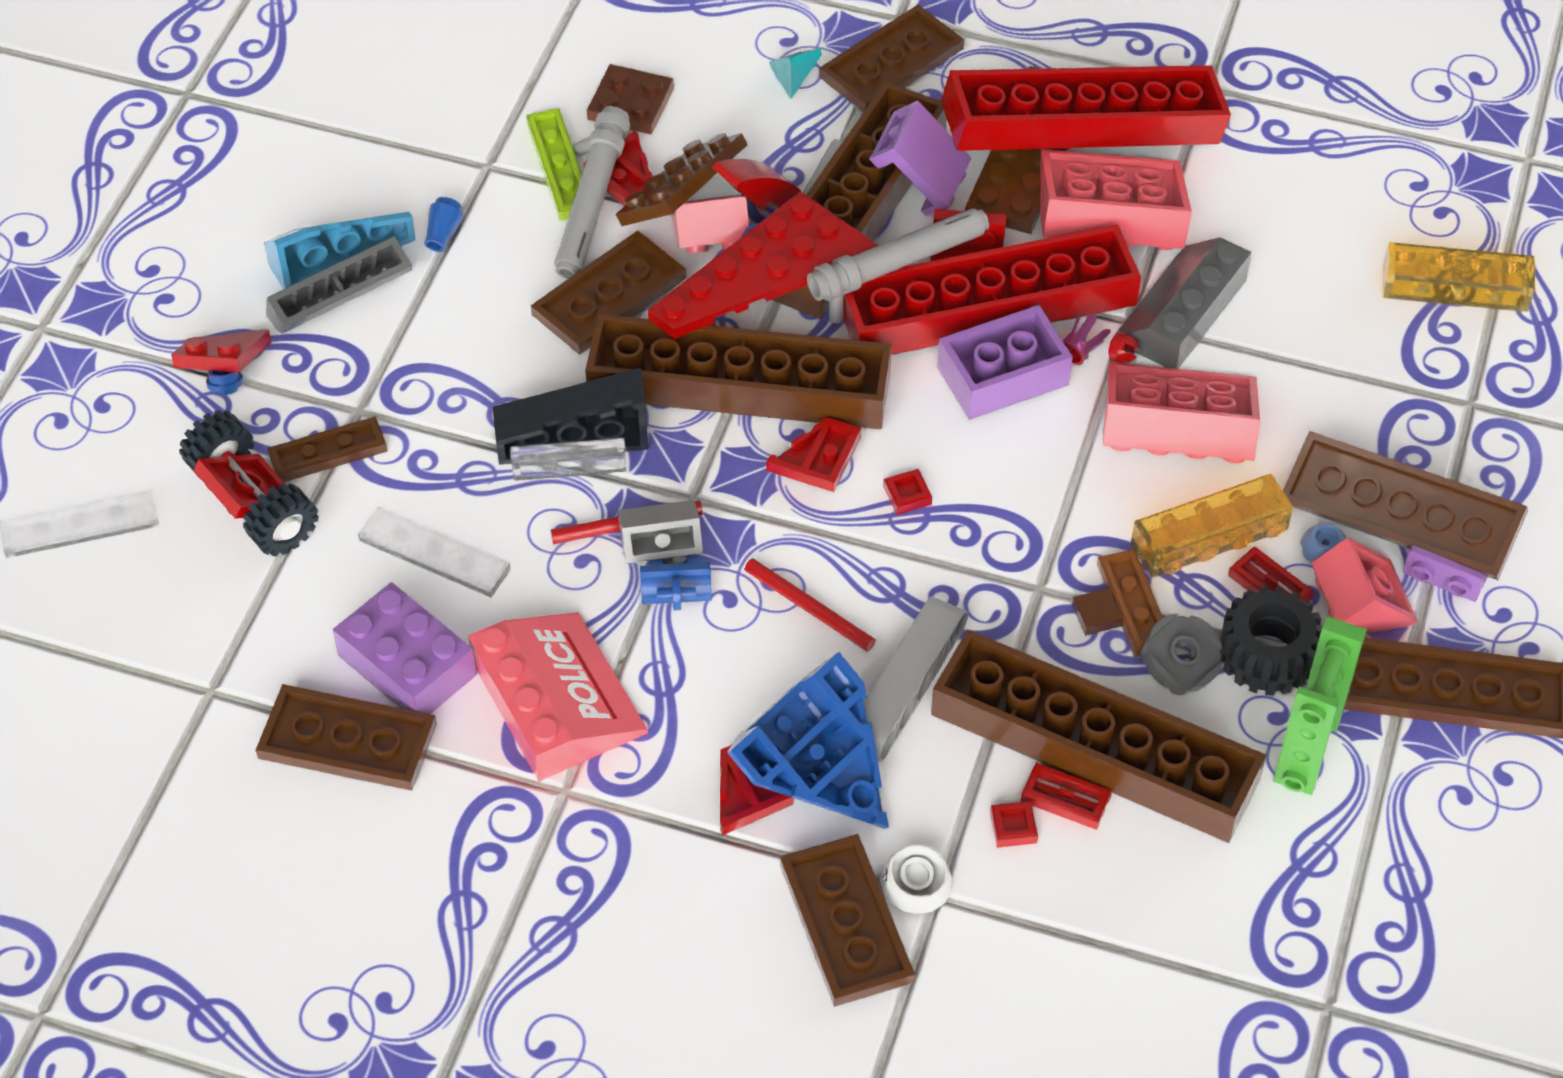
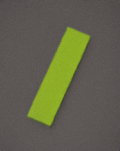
M556 108L526 115V123L560 221L566 220L569 217L582 172L560 109Z

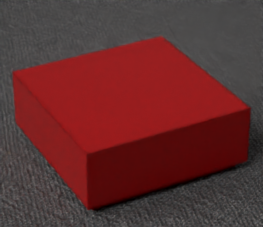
M919 469L883 479V488L896 515L932 505V495Z
M1031 801L990 806V817L997 848L1036 844L1038 842V832Z

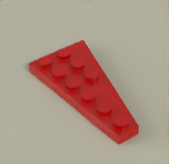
M800 191L649 308L648 320L676 339L713 324L718 316L733 310L738 314L748 310L749 304L763 298L768 302L808 286L807 275L813 272L814 267L824 263L832 265L834 259L844 255L852 257L879 245Z

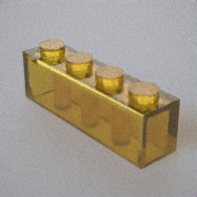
M1388 243L1383 263V298L1528 312L1535 291V258L1532 255L1408 243Z
M1270 473L1135 520L1131 545L1151 578L1162 574H1173L1187 565L1199 561L1207 562L1218 554L1232 549L1240 550L1252 542L1266 537L1274 538L1281 535L1284 531L1288 530L1293 506Z

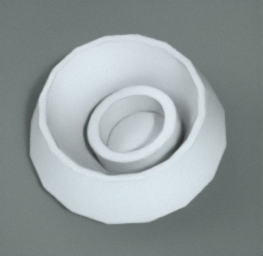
M918 844L906 846L891 855L883 865L880 876L882 891L890 903L902 911L915 914L932 912L942 906L951 894L953 883L950 868L939 852L928 846Z

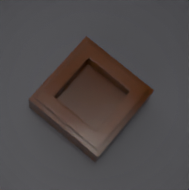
M1109 588L1072 598L1073 610L1085 636L1122 627L1123 617Z

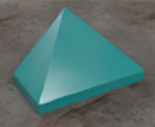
M820 48L797 52L769 62L772 71L790 99H792L821 57L822 52Z

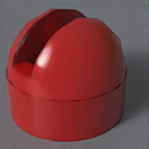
M1117 332L1109 344V359L1119 363H1130L1136 360L1137 356L1134 355L1135 350H1140L1138 341L1131 335Z

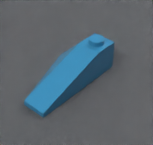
M410 212L297 228L265 241L264 247L268 265L282 288L285 289L395 236L400 246L413 242L416 238L412 215Z

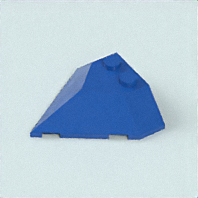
M837 652L793 685L740 733L727 753L753 785L884 829L889 828L887 813L882 812L879 795L882 783L872 724L867 723L864 699L867 698L865 683L841 653Z

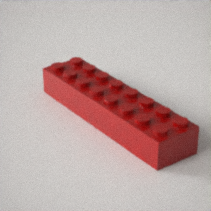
M1212 65L950 70L941 98L957 151L1220 144L1231 117V112Z
M1117 224L902 267L863 283L860 289L844 294L843 320L850 340L892 344L891 355L939 346L940 338L1037 305L1041 307L1050 323L1077 318L1078 314L1083 317L1137 306L1141 275Z

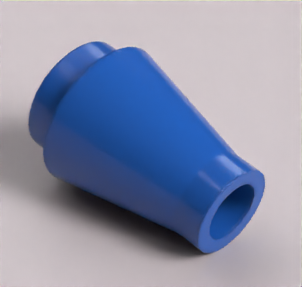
M438 197L430 205L427 235L424 242L428 249L436 252L444 251L447 242L463 220L462 205L456 200L449 197Z

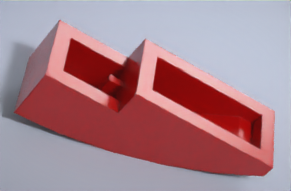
M729 159L716 162L712 167L738 193L746 196V199L761 211H764L770 202L780 208L802 191L772 167L757 160Z

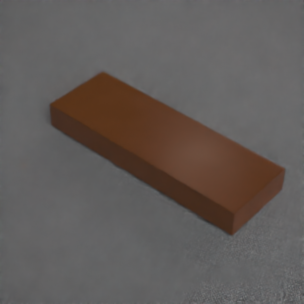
M376 416L267 448L273 469L284 482L388 452L386 441Z

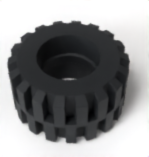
M1259 587L1258 593H1254L1252 590L1244 592L1243 598L1237 597L1225 614L1220 636L1222 644L1220 662L1223 661L1222 663H1225L1223 670L1228 676L1235 675L1234 682L1240 687L1246 684L1249 686L1248 691L1256 694L1258 690H1264L1265 695L1274 696L1275 691L1280 690L1282 695L1291 693L1292 686L1297 689L1299 686H1304L1306 679H1309L1323 627L1320 625L1322 618L1319 612H1312L1313 605L1308 600L1305 602L1300 601L1301 595L1292 592L1291 595L1284 593V588L1276 587L1275 591H1269L1268 587ZM1261 635L1273 636L1282 640L1287 645L1281 647L1268 646L1259 642L1255 637Z

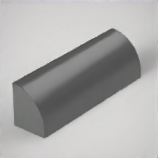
M395 236L266 297V316L275 329L283 334L409 273L412 270V263Z

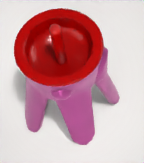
M1078 314L1071 333L1062 340L1072 355V364H1083L1089 358L1088 354L1104 343V339L1111 332L1110 329H1104L1089 341H1085L1096 322V314L1089 315L1075 333L1081 315Z

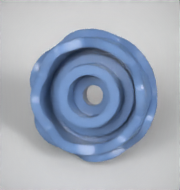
M1330 524L1315 525L1309 528L1301 538L1300 544L1302 545L1303 556L1312 563L1347 537L1336 526Z

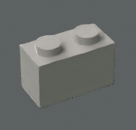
M694 500L618 510L621 542L626 564L703 553L700 519Z

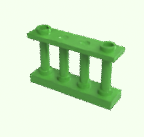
M1329 616L1326 617L1306 689L1299 686L1296 692L1273 782L1283 785L1290 791L1303 792L1309 795L1313 794L1331 731L1337 732L1342 719L1367 629Z

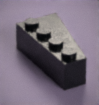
M641 368L493 406L499 465L648 450L646 404Z

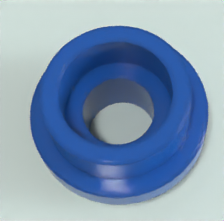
M209 370V377L206 379L207 388L215 391L218 395L235 393L238 387L244 383L243 375L240 372Z

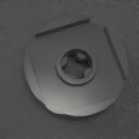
M1170 614L1160 619L1147 633L1144 646L1140 652L1141 659L1146 664L1152 677L1173 694L1184 695L1187 692L1199 691L1214 680L1221 670L1223 662H1220L1221 640L1213 627L1200 617L1191 615L1188 618L1177 616L1178 614ZM1175 645L1180 649L1186 646L1190 650L1187 656L1190 661L1181 660L1176 655Z

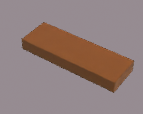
M1135 549L1100 556L1097 560V567L1106 589H1110L1123 617L1122 629L1134 658L1140 657L1147 633L1163 616Z

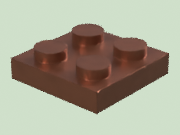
M609 64L586 110L587 120L595 122L598 114L605 107H618L629 115V130L652 135L674 90V78Z

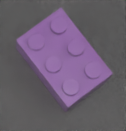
M1039 305L939 339L937 368L969 420L1069 385L1072 355Z
M390 582L332 629L338 656L399 708L431 714L477 676L473 648L393 582Z

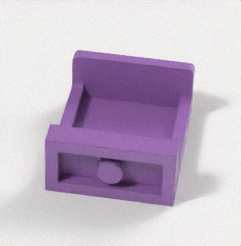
M918 100L893 112L870 157V161L878 169L894 163L925 195L926 200L920 210L925 216L934 213L935 209H947L952 205L955 199L954 194L958 185L965 179V171L972 159L966 151L956 150L953 137Z
M1417 546L1411 547L1403 573L1414 577L1420 582L1429 583L1449 591L1457 597L1466 598L1473 602L1477 601L1488 578L1479 571Z

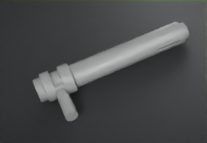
M605 107L596 118L595 130L591 136L573 145L577 156H582L588 152L589 154L554 261L556 273L564 278L569 279L583 268L616 159L623 152L624 139L628 135L630 122L629 115L618 107Z
M972 208L852 257L844 255L834 259L832 265L824 263L814 267L813 272L807 275L809 290L817 301L823 299L829 301V320L833 323H840L843 321L844 294L860 289L863 283L982 236L985 230L989 228L988 218L983 210Z

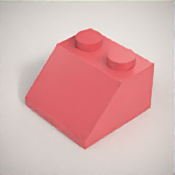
M739 194L689 200L671 214L677 247H686L687 254L708 251L707 245L721 243V248L727 249L741 238V235L749 226L746 196Z
M1347 537L1311 563L1317 576L1315 579L1316 586L1326 597L1329 604V617L1367 629L1366 634L1412 626L1418 622L1391 559Z

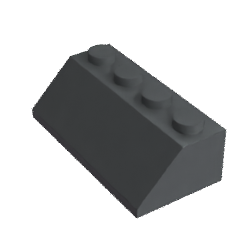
M1221 237L1185 246L1117 332L1135 337L1140 346V350H1135V353L1164 367L1179 369L1246 282L1252 252Z

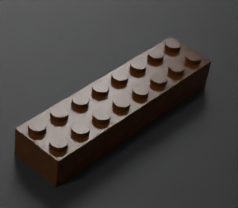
M887 81L883 83L806 194L873 242L912 185V182L894 163L878 169L870 161V157L893 112L918 100L945 130L947 118L940 100ZM808 286L773 299L775 302L821 320L829 309V301L824 299L817 301L812 296Z
M598 314L585 374L586 382L641 368L646 405L819 423L828 417L857 427L882 430L890 378L892 344L712 325L674 339L648 319Z
M967 629L933 688L932 716L1069 775L1110 789L1113 794L1227 843H1230L1260 782L1267 754Z

